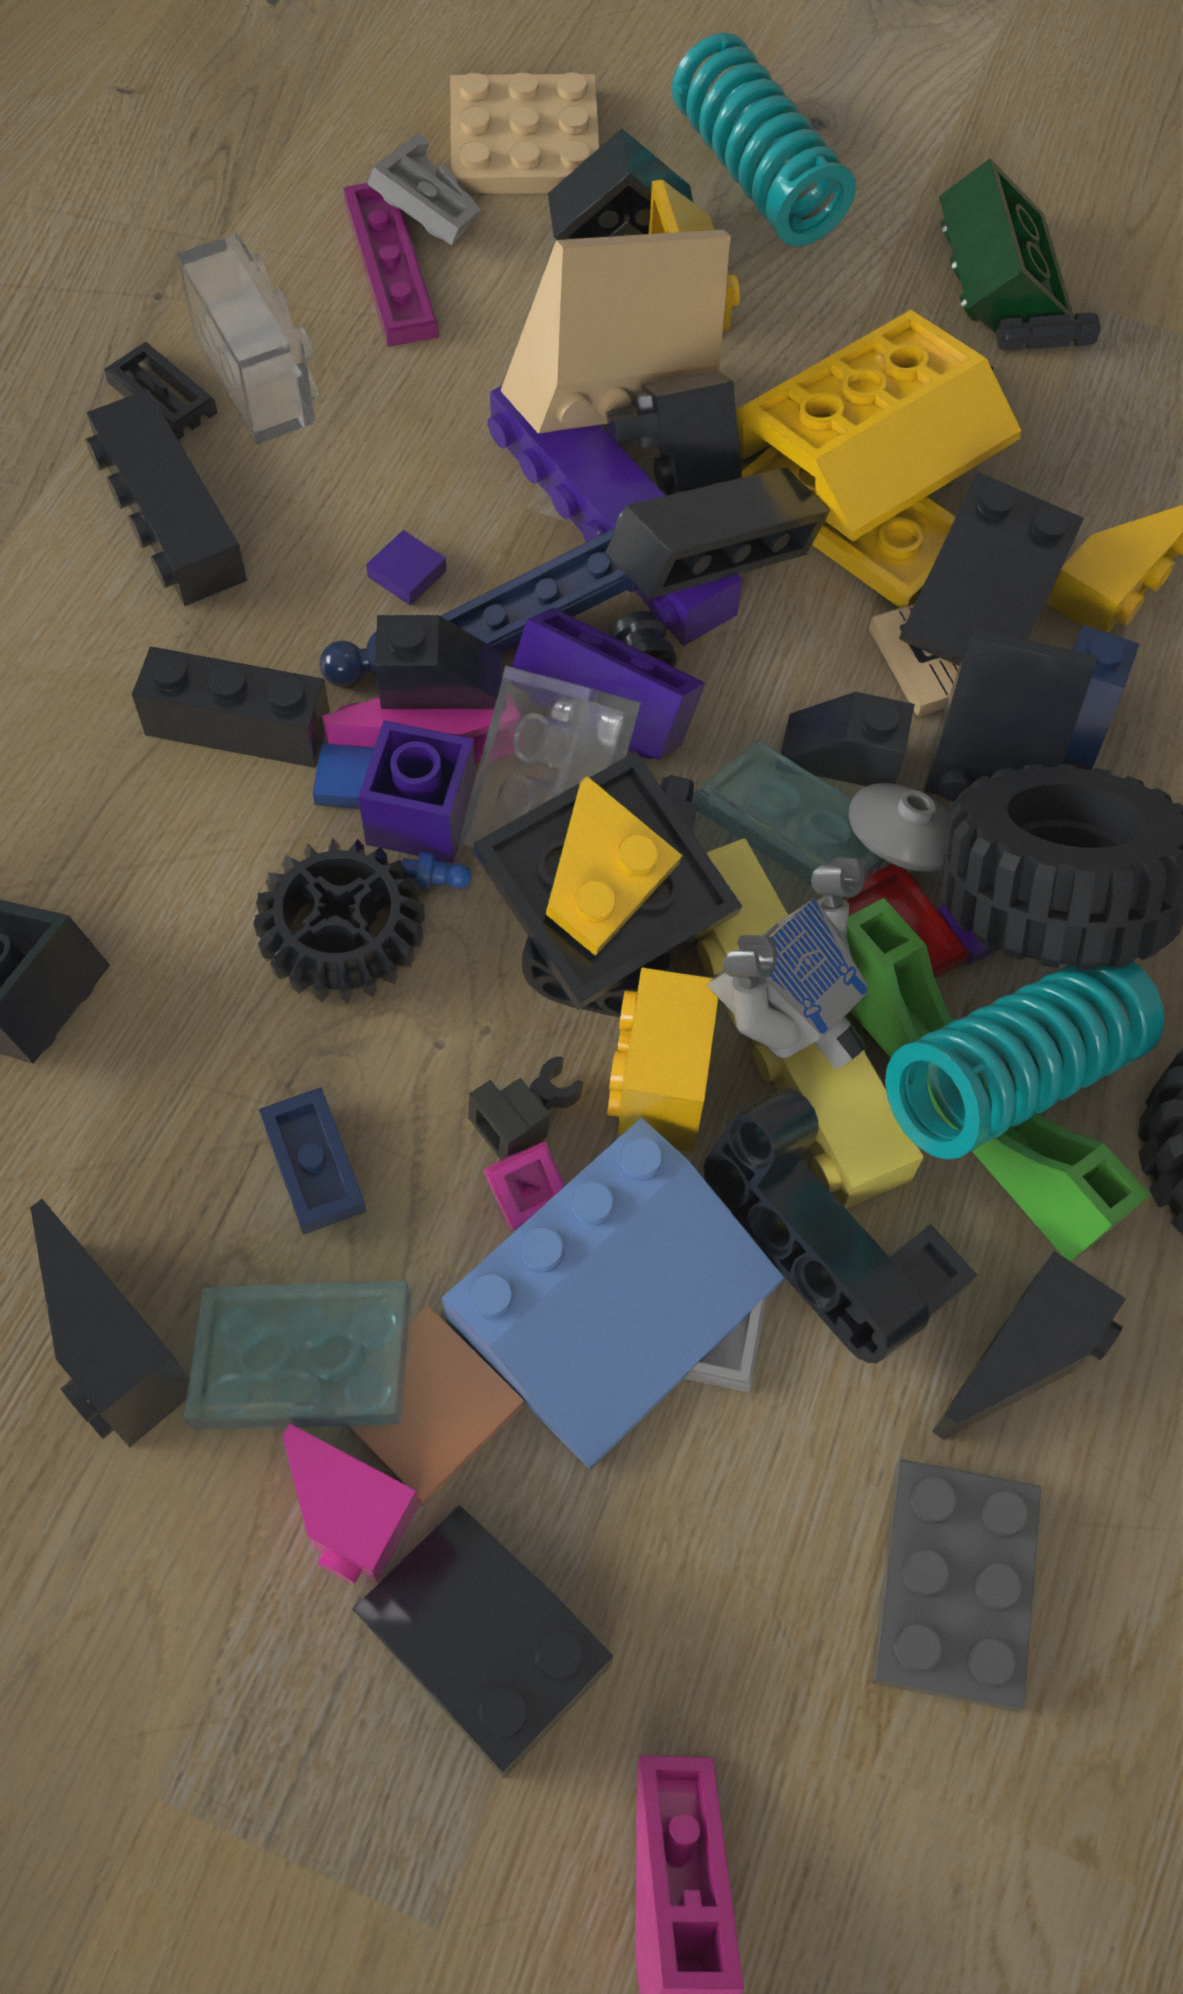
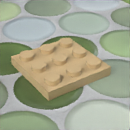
M522 72L517 74L482 75L480 73H468L466 75H450L451 172L456 177L461 189L468 194H548L599 149L595 74H579L575 72L565 74H529Z

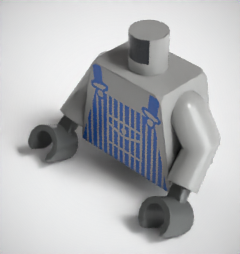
M836 857L830 865L822 864L816 868L811 877L812 887L817 893L824 895V897L818 901L813 898L775 923L763 935H741L737 942L739 950H732L727 954L723 962L724 970L707 984L711 991L735 1014L738 1031L767 1046L778 1057L786 1059L815 1043L833 1068L838 1069L853 1060L866 1048V1043L845 1017L867 994V983L854 963L847 940L849 903L843 900V897H855L863 886L864 868L858 859Z

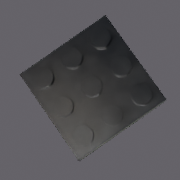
M637 751L589 778L682 855L679 865L596 956L546 915L580 783L474 842L473 853L577 1011L641 973V968L648 969L738 915L742 908V904Z

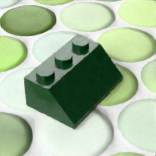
M988 159L939 196L944 219L940 222L941 229L952 245L954 253L950 258V264L962 283L964 293L960 295V302L971 320L974 322L978 320L983 321L996 333L999 320L1005 317H1022V322H1026V317L1070 314V319H1075L1044 213L991 159Z

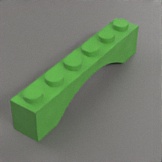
M885 898L849 916L847 926L849 948L854 963L867 983V994L850 1012L891 1058L893 1053L903 1045L918 1041L931 1031L942 1029L953 1021V1018L946 1008L933 975L926 944ZM927 1071V1087L931 1102L935 1110L942 1116V1118L948 1123L949 1126H951L953 1129H957L944 1116L936 1100L934 1099ZM980 1073L979 1076H980V1078H981V1080H982L984 1086H985V1087L987 1088V1090L990 1092V1089H989V1087H988V1085H987L985 1079L983 1078V1076H982L981 1073ZM955 1085V1088H956L957 1092L959 1093V1095H960V1097H961V1094H960V1092H959L957 1086ZM1038 1113L1019 1126H1011L1009 1130L999 1137L991 1139L972 1151L1062 1256L1070 1262L1105 1236L1151 1196L1105 1143L1075 1134L1042 1117Z

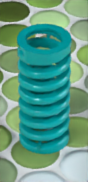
M726 32L713 34L691 48L681 60L674 74L671 87L672 99L679 111L688 118L693 129L701 135L708 148L714 151L718 161L727 168L733 180L740 184L744 194L753 201L758 212L767 219L772 230L781 241L790 246H803L823 238L841 222L852 205L856 193V181L853 173L841 164L836 152L827 147L822 135L813 130L808 118L799 113L794 101L785 95L783 88L777 82L772 80L770 72L758 62L756 55L749 50L746 43L740 37ZM713 55L711 58H709V59L701 66V68L699 69V71L697 72V74L695 75V77L693 78V81H692V83H691L692 77H693V75H694L696 69L698 68V66H699L707 57ZM735 66V67L731 68L730 70L726 71V72L713 84V86L711 87V89H710L709 92L707 93L708 88L710 87V85L712 84V82L714 81V79H715L721 72H723L724 70H726V69L729 68V67ZM817 182L813 189H811L806 195H804L800 199L796 200L801 193H803L810 185ZM831 193H834V198L821 212L804 221L799 220L818 209L829 198Z
M1134 961L1130 965L1113 968L1110 964H1101L1096 970H1078L1077 965L1067 964L1059 971L1047 974L1037 982L1025 985L1013 994L1002 996L992 1004L980 1007L966 1017L953 1020L942 1029L931 1031L918 1041L907 1043L895 1051L887 1065L885 1079L887 1098L893 1115L903 1132L920 1149L932 1156L946 1160L961 1158L991 1139L999 1137L1009 1130L1011 1126H1019L1034 1114L1046 1111L1056 1104L1057 1101L1068 1099L1080 1089L1093 1085L1103 1076L1113 1074L1124 1065L1133 1063L1154 1050L1162 1037L1165 1022L1163 1003L1158 990L1146 971ZM1120 1001L1124 1004V1006H1125V1008H1126V1010H1127V1012H1128V1014H1129L1130 1021H1129V1019H1128V1017H1127V1014H1126V1012H1125V1010H1124L1122 1004L1120 1003ZM927 1071L934 1099L944 1116L957 1129H953L945 1123L936 1112L927 1087ZM980 1073H981V1075L983 1076V1078L985 1079V1081H986V1083H987V1085H988V1087H989V1089H990V1092H989V1091L987 1090V1088L984 1086V1084H983V1082H982V1080H981V1078H980V1076H979ZM955 1085L957 1086V1088H958V1090H959V1092H960V1094H961V1097H960L959 1093L957 1092V1090H956V1088H955Z

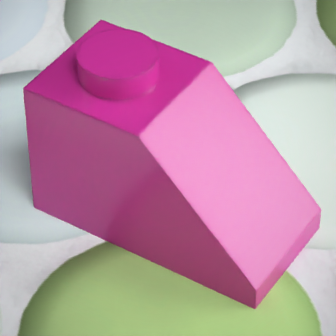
M289 1423L282 1438L307 1536L314 1548L322 1553L317 1564L331 1574L351 1584L356 1583L360 1574L378 1583L420 1506L416 1490Z

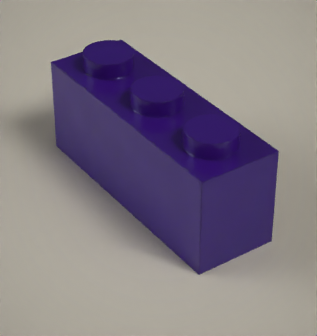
M555 608L527 619L507 680L508 684L524 691L525 697L530 702L542 707H555L575 717V723L581 728L594 733H606L624 742V746L629 752L637 751L641 758L657 760L662 759L682 745L705 682Z

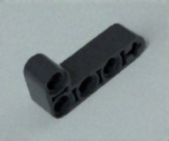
M790 1088L781 1089L738 1114L729 1122L705 1159L703 1165L704 1179L774 1266L846 1348L862 1361L878 1363L926 1327L929 1321L927 1302L915 1284L801 1160L816 1139L819 1131L818 1118L809 1100L800 1092Z

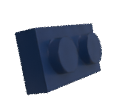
M322 1087L258 1109L303 1235L367 1212L365 1202Z

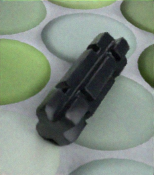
M1094 312L1076 313L1075 319H1070V314L1026 317V322H1022V317H1005L999 320L996 339L999 349L1003 351L1020 350L1022 344H1026L1027 349L1070 346V341H1074L1075 346L1093 345L1098 340L1101 324L1099 323L1098 314Z

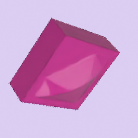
M539 1141L482 1169L509 1229L513 1231L522 1226L566 1186L546 1141Z

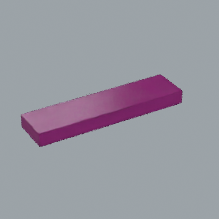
M367 183L343 187L345 205L387 346L439 338L438 322L402 209L388 204L382 195L367 185Z

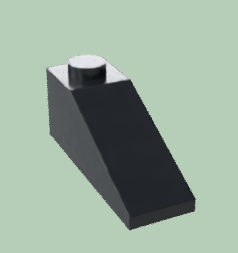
M1054 1251L1037 1272L932 1432L944 1440L1074 1372L1090 1354L1101 1361L1123 1329V1326L1113 1319L1126 1298Z

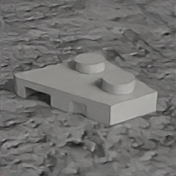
M417 133L373 167L367 185L380 193L388 204L402 209L423 224L431 235L443 239L452 245L474 226L481 209L471 196L461 189L456 177L446 165H440L438 170L425 155L429 143L425 137Z

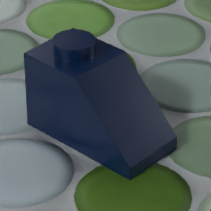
M1085 625L1082 626L1073 651L1097 656V661L1063 764L1076 765L1077 769L1092 771L1125 689L1140 643Z

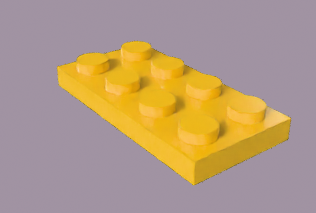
M773 446L768 448L741 471L743 478L756 473H764L787 467L816 496V478ZM925 497L854 541H851L825 521L812 545L897 607L902 608L916 603L956 517L928 497Z

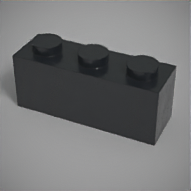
M150 646L132 692L145 736L313 768L317 767L321 744L326 739L322 716L330 713L326 685L323 678Z

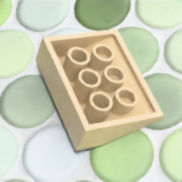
M725 230L556 240L500 391L539 434L608 424L607 411L636 405L635 394L642 393L641 384L715 369L718 370L721 360L730 235Z

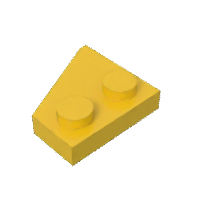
M586 776L580 782L546 915L596 956L679 865L682 855Z

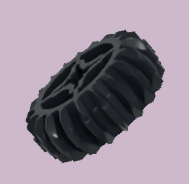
M332 837L328 851L317 853V850L307 843L306 850L304 851L306 859L299 862L285 855L283 862L285 874L268 872V879L266 880L268 892L258 893L256 905L259 914L255 915L254 928L256 935L260 937L258 942L260 953L266 961H271L272 972L279 980L289 977L291 987L298 995L313 985L315 997L321 1002L329 995L331 989L339 990L341 999L347 1004L353 995L352 989L363 987L364 992L373 998L377 991L375 980L381 978L395 985L398 979L396 966L411 967L415 959L413 948L420 947L423 942V928L420 925L425 920L424 905L418 900L420 898L419 887L414 879H407L406 868L402 865L401 860L388 863L387 853L384 852L382 847L366 855L364 845L357 839L349 851L340 849L339 843ZM308 903L311 906L312 912L302 920L303 928L292 934L291 927L296 915ZM385 906L390 912L388 921L382 931L373 938L370 935L369 926L376 920L375 913Z

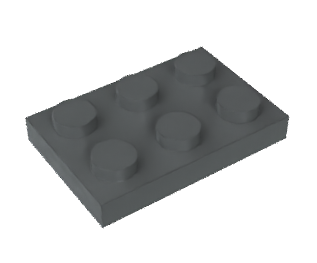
M899 1460L895 1467L871 1683L1015 1712L1024 1709L1042 1486L913 1461Z

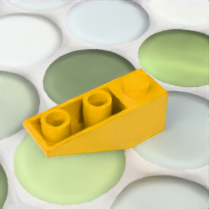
M1183 505L1091 534L1062 566L1046 605L1081 627L1085 625L1109 633L1118 622L1123 626H1127L1141 608L1145 600L1143 594L1146 590L1150 588L1157 592L1173 571L1176 564L1173 560L1178 554L1183 557Z

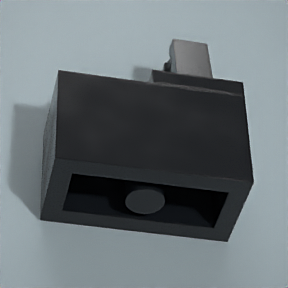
M717 369L641 384L642 393L635 394L636 405L606 412L609 435L616 442L640 439V444L643 448L656 447L660 450V456L654 458V474L658 488L667 495L742 478L734 383Z

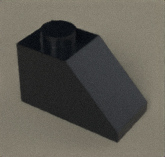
M377 615L375 669L381 709H502V652L440 615Z
M853 692L790 713L777 768L861 786L878 783L896 784L906 752L915 704Z

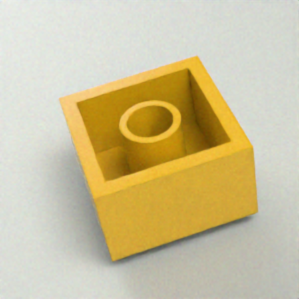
M641 968L638 992L625 990L619 1024L618 1048L615 1050L612 1064L607 1116L619 1117L617 1139L642 1117L675 1149L694 1152L705 1099L718 997L707 985L714 978Z

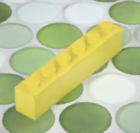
M746 838L707 852L715 867L742 904L738 915L698 938L697 952L699 959L709 976L718 975L724 970L723 962L727 954L732 950H739L737 942L741 935H763L771 926L788 915ZM726 1006L730 1019L736 1026L735 1014ZM751 1039L755 1045L752 1048L753 1059L761 1077L766 1082L774 1081L778 1091L790 1088L800 1092L815 1109L819 1131L816 1139L809 1147L814 1156L811 1158L812 1171L831 1193L833 1192L837 1200L846 1209L912 1181L924 1157L914 1142L903 1132L895 1119L888 1102L887 1091L864 1050L844 1066L834 1069L815 1043L785 1059L776 1056L767 1046Z

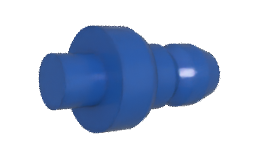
M421 851L419 852L418 860L403 858L402 865L406 868L407 877L415 878L419 889H430L431 884L440 886L448 884L453 888L469 887L471 868L463 864L454 863L449 865L445 861L435 860L434 854Z

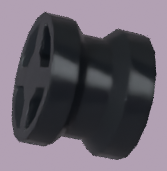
M639 611L631 613L617 621L609 631L610 636L673 667L676 664L677 655L670 641L664 639L667 631L665 623L660 614L656 612Z

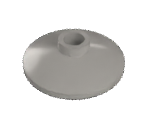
M872 784L856 793L848 809L850 826L857 838L871 852L885 861L902 868L925 872L943 870L951 813L946 806L920 790L900 784Z

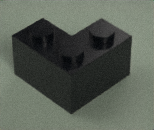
M621 128L548 193L554 238L556 240L624 236L626 233L629 236L649 234L652 181L663 179L693 202L691 187Z

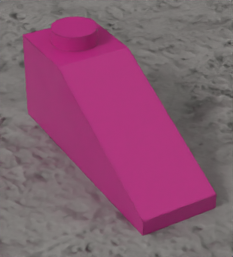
M639 1755L637 1761L635 1954L639 1994H742L744 1990L713 1757Z

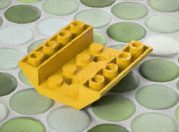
M913 310L907 311L736 409L740 457L745 460L767 446L772 445L816 478V497L830 510L825 521L851 541L863 536L1021 438V428L987 358Z

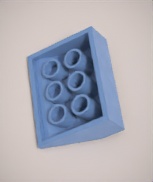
M641 1117L441 1299L448 1325L524 1400L527 1407L566 1447L591 1470L687 1376V1373L697 1362H702L750 1315L751 1310L763 1298L775 1291L783 1283L784 1277L690 1161Z

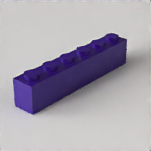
M502 386L490 391L491 417L488 419V428L493 440L500 448H507L519 461L527 479L534 484L538 482L551 497L552 503L559 515L564 519L570 518L583 533L586 542L615 528L617 518L626 505L666 496L601 425L538 434L500 391ZM737 574L649 599L637 586L627 591L631 593L636 592L649 607L650 611L660 614L666 629L685 646L738 614L743 579Z

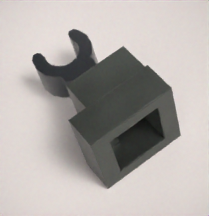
M558 1056L549 1059L542 1066L539 1077L531 1083L530 1087L520 1077L499 1091L494 1083L489 1080L469 1093L468 1119L500 1160L547 1138L550 1113L547 1110L553 1107L567 1108L574 1105L581 1098L582 1081L578 1080L567 1088H558L551 1083L553 1078L562 1073L564 1061L562 1057Z

